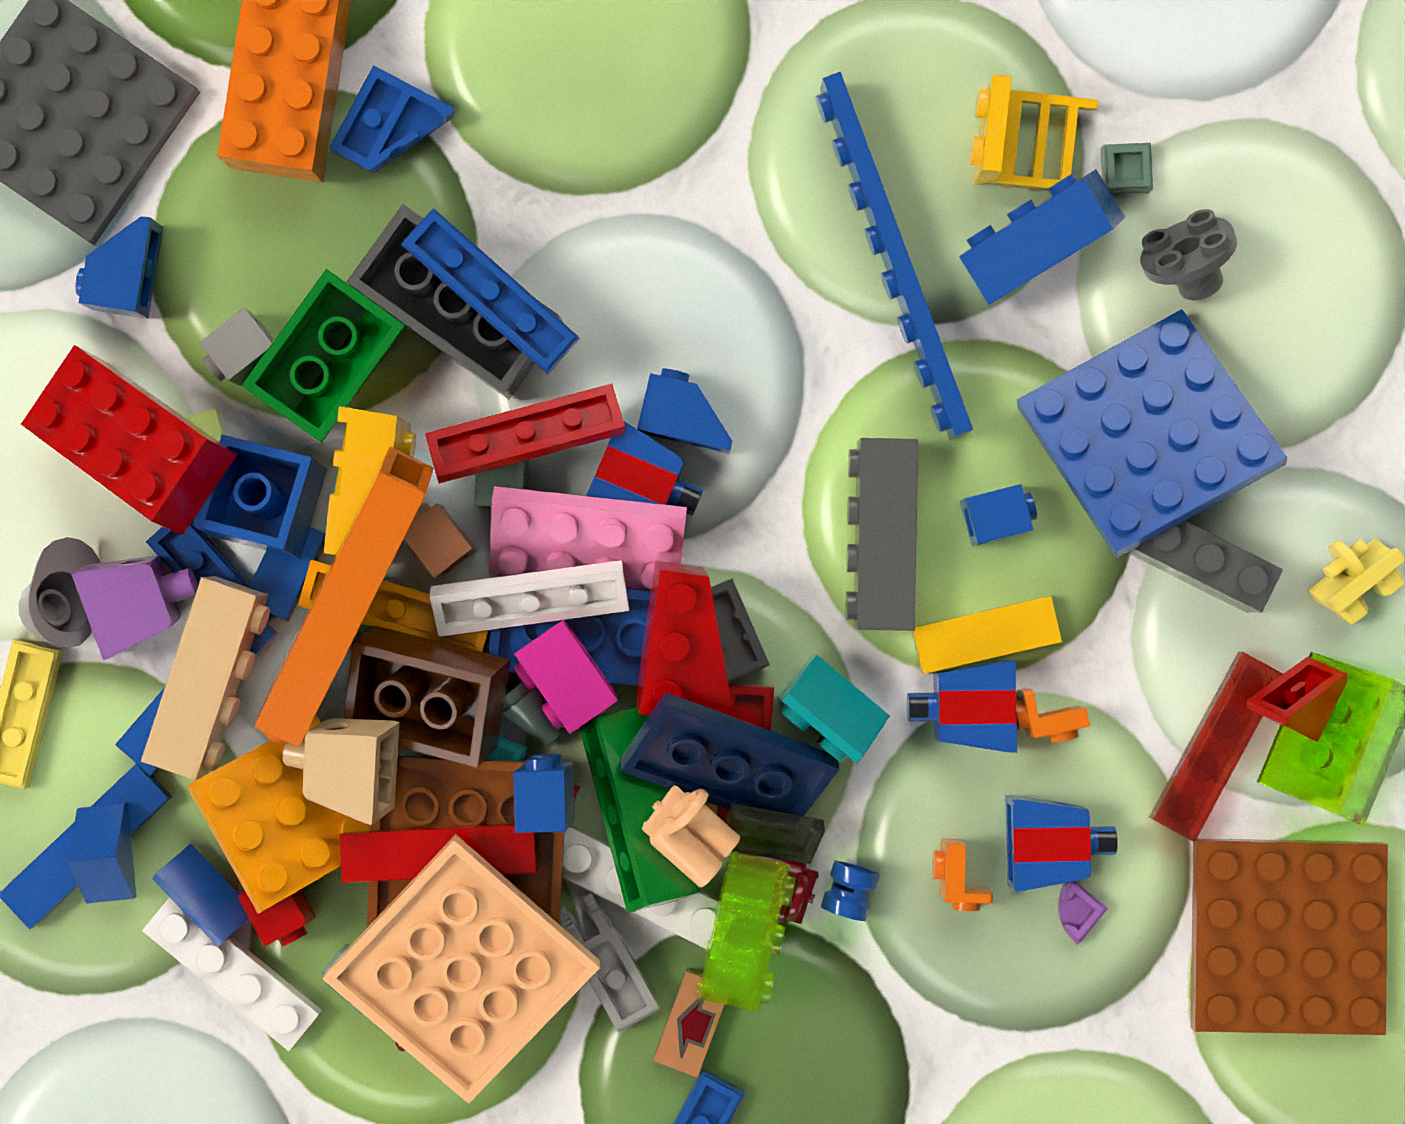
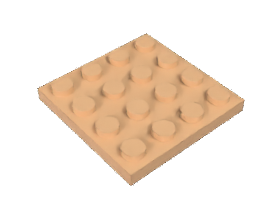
M455 834L325 972L323 980L469 1104L600 969L601 961Z

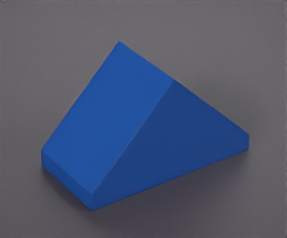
M127 803L77 808L67 864L86 904L134 899L137 897Z

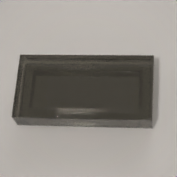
M731 804L724 821L740 835V840L732 851L811 864L825 833L823 819Z

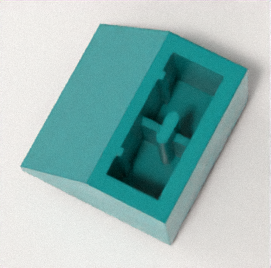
M813 653L778 696L785 703L780 712L803 732L810 725L822 734L816 742L840 763L848 756L858 764L890 717L888 713L815 653Z

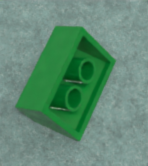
M326 268L242 384V387L322 443L338 422L339 406L348 408L406 325Z

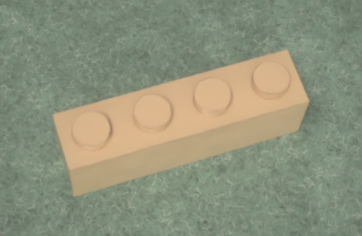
M216 576L201 577L141 762L193 780H198L219 767L225 751V744L220 743L225 726H230L233 723L240 705V699L235 697L240 680L247 679L254 664L255 653L250 652L255 633L260 635L263 632L269 618L270 608L265 606L269 594Z

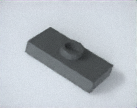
M733 578L712 586L711 590L728 683L770 666Z

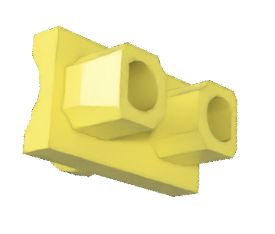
M1375 538L1367 544L1360 539L1350 548L1341 541L1336 540L1328 547L1333 561L1323 568L1326 576L1310 588L1308 592L1315 602L1331 609L1340 619L1350 624H1355L1368 614L1369 607L1361 595L1372 587L1376 593L1386 596L1393 594L1405 584L1398 567L1405 561V558L1399 549L1395 547L1389 549Z

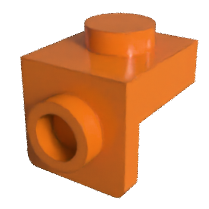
M1023 688L1017 690L1019 700L1016 701L1018 730L1025 729L1026 736L1039 738L1049 735L1051 743L1061 742L1079 737L1077 729L1090 727L1086 707L1076 705L1038 714L1033 689Z
M941 839V851L934 850L932 857L933 879H940L939 895L945 902H952L951 909L959 911H979L980 903L992 904L993 893L988 888L965 887L966 844L960 839Z

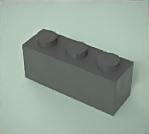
M1187 521L1181 522L1127 552L1246 613L1263 612L1283 571L1282 568Z

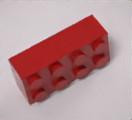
M76 345L67 354L20 424L148 520L182 535L237 456L236 453L109 363Z

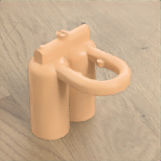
M673 785L661 802L658 800L654 803L652 808L655 811L647 822L643 823L642 830L650 836L652 846L700 888L710 882L722 866V860L738 844L740 835L705 805L709 795L704 789H698L692 793H684L680 788Z

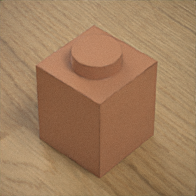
M427 503L419 507L404 537L406 543L430 574L437 579H441L477 551L444 506L437 503L431 508Z

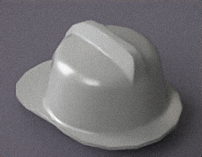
M66 537L52 541L42 550L36 562L31 583L23 590L18 602L19 616L23 625L30 632V639L37 642L46 640L56 647L69 649L81 645L90 636L92 629L71 574L83 566L100 563V559L94 550L83 541Z

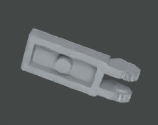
M590 893L583 897L584 907L588 915L593 919L599 932L585 939L578 926L576 917L567 907L562 909L561 924L570 935L601 961L600 969L589 979V982L619 1033L658 1011L660 1004L615 924H610L599 901L593 893Z

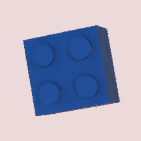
M221 434L219 442L236 453L237 456L197 513L193 526L212 537L301 559L327 469L309 456Z

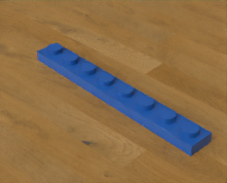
M841 71L822 78L821 94L816 96L818 110L824 123L831 121L837 135V138L832 140L835 156L841 167L848 165L854 181L848 184L851 199L857 211L864 209L870 227L865 228L868 245L873 255L881 254L887 270L881 273L884 288L890 300L897 297L903 313L902 316L897 317L901 334L907 344L914 343L919 356V360L914 361L917 377L923 388L930 386L936 404L930 406L934 423L938 431H946L949 440L969 433L973 430Z

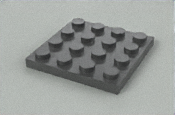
M28 0L0 41V182L95 246L194 103L200 91L69 0Z

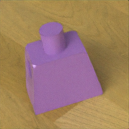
M159 556L89 564L71 574L103 660L109 659L173 626L181 618L176 602L195 596L198 589L196 578L190 568L166 575Z

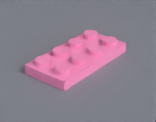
M494 486L491 506L489 574L510 576L622 560L626 589L651 591L655 561L681 564L687 507Z

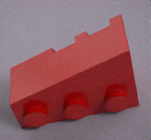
M655 561L635 703L639 714L650 715L663 694L667 692L734 717L709 575L703 567Z

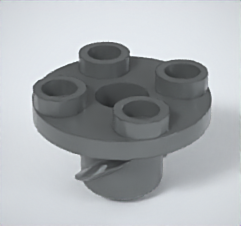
M1210 209L1198 210L1189 215L1185 221L1174 224L1166 229H1157L1146 234L1142 239L1144 249L1141 253L1140 263L1149 280L1158 284L1177 285L1180 295L1187 300L1206 299L1214 295L1221 288L1224 279L1220 267L1235 252L1237 237L1233 226L1228 221L1215 217L1214 211Z

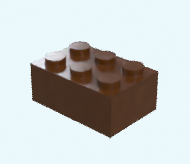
M375 626L353 642L344 719L400 722L398 747L478 768L498 746L510 659Z

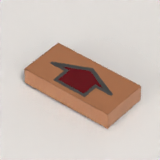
M686 968L656 1048L653 1061L698 1078L731 985Z

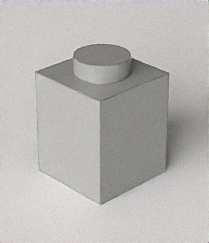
M243 308L199 342L208 354L202 360L220 382L227 378L228 381L240 386L245 382L273 343L274 338L255 314Z

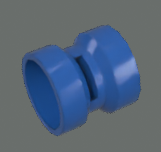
M834 860L830 873L833 883L831 889L824 893L821 908L849 919L866 921L870 909L867 903L869 892L876 889L880 875L851 863Z

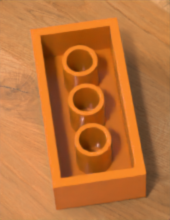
M242 0L217 157L230 169L323 183L352 0Z

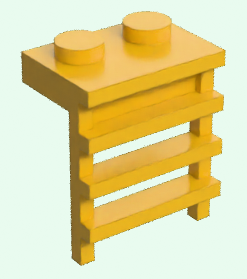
M993 74L986 88H979L976 99L975 117L981 119L979 136H973L970 151V165H975L973 184H998L1005 188H1011V186L1029 188L1031 191L1048 190V188L1069 176L1072 172L1078 109L1096 111L1098 109V100L1011 90L1012 76ZM1022 103L1038 105L1030 177L1014 175ZM1050 106L1066 108L1058 180L1042 178Z

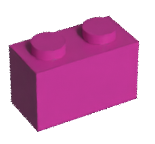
M562 620L514 654L520 662L514 666L515 671L529 690L537 686L547 701L541 707L557 730L564 726L568 733L571 734L620 699L566 620Z

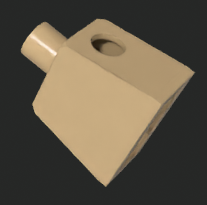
M342 718L327 719L307 732L305 740L303 739L300 747L290 743L285 744L283 762L287 766L303 769L302 793L306 799L365 824L373 825L395 808L400 722Z

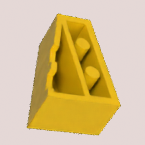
M339 406L338 421L345 422L346 427L342 450L336 449L334 451L333 466L339 468L334 494L331 493L329 497L324 553L336 555L389 446L414 457L416 434L410 433L411 424L398 416Z

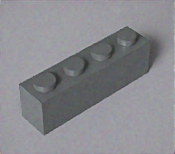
M860 438L857 441V449H849L848 477L856 478V497L848 496L847 525H855V544H847L846 571L855 572L854 591H846L845 618L846 620H854L855 630L915 631L918 439Z

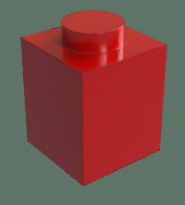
M302 889L261 913H257L246 891L238 895L264 947L276 940H279L282 947L298 940L308 933L304 925L316 917Z

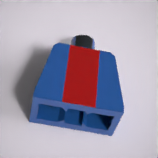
M624 421L626 434L610 438L586 496L687 507L686 514L693 516L704 490L679 480L685 460Z
M998 660L935 672L933 676V693H907L908 721H934L936 740L945 743L1017 753L1016 661Z
M1005 795L1007 885L1014 891H1026L1090 878L1091 855L1117 854L1118 840L1115 826L1090 827L1089 809L1075 804Z

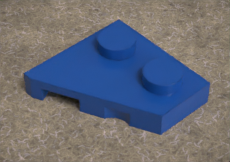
M373 65L329 149L332 153L375 174L451 120L456 111L454 107Z

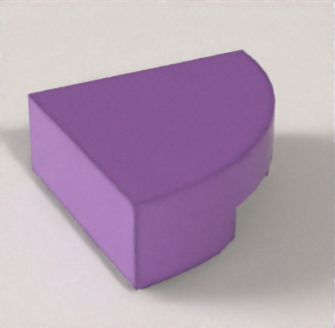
M1072 881L1062 885L1058 898V914L1065 932L1078 945L1108 908L1080 884Z

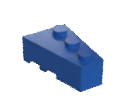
M1097 169L1079 180L1076 179L1073 173L1048 188L1052 197L1035 206L1032 199L1007 214L1011 223L995 232L993 227L989 225L966 240L971 248L959 257L988 305L1112 231L1125 218Z

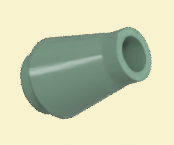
M519 678L506 689L502 714L537 740L544 748L556 740L563 733L564 728L561 727L557 730L545 715L541 706L547 703L537 686L529 690Z

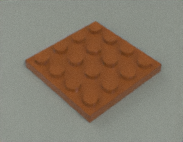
M398 756L395 808L371 825V831L515 823L514 771L526 763V761L486 759L477 768L439 757ZM536 832L538 871L536 873L507 874L503 876L561 926L565 832ZM413 879L368 882L367 928Z
M1193 838L1191 1028L1195 1032L1386 1035L1388 844L1358 841Z

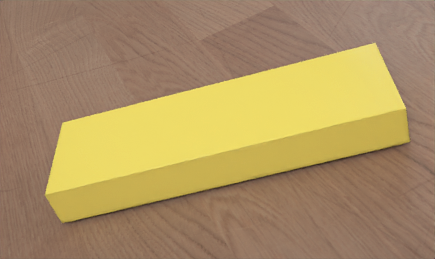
M19 639L12 640L0 688L1 784L22 789L30 788L64 650Z

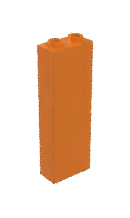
M389 446L269 689L255 722L254 728L261 730L271 741L279 744L290 743L300 747L426 495L434 467Z

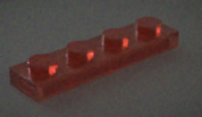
M1238 651L1148 818L1190 841H1196L1263 717L1247 708V700L1283 675V673L1245 652Z

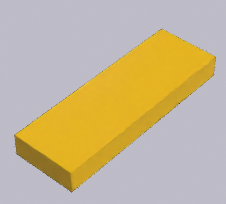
M1051 596L916 626L915 631H912L922 674L1062 642Z

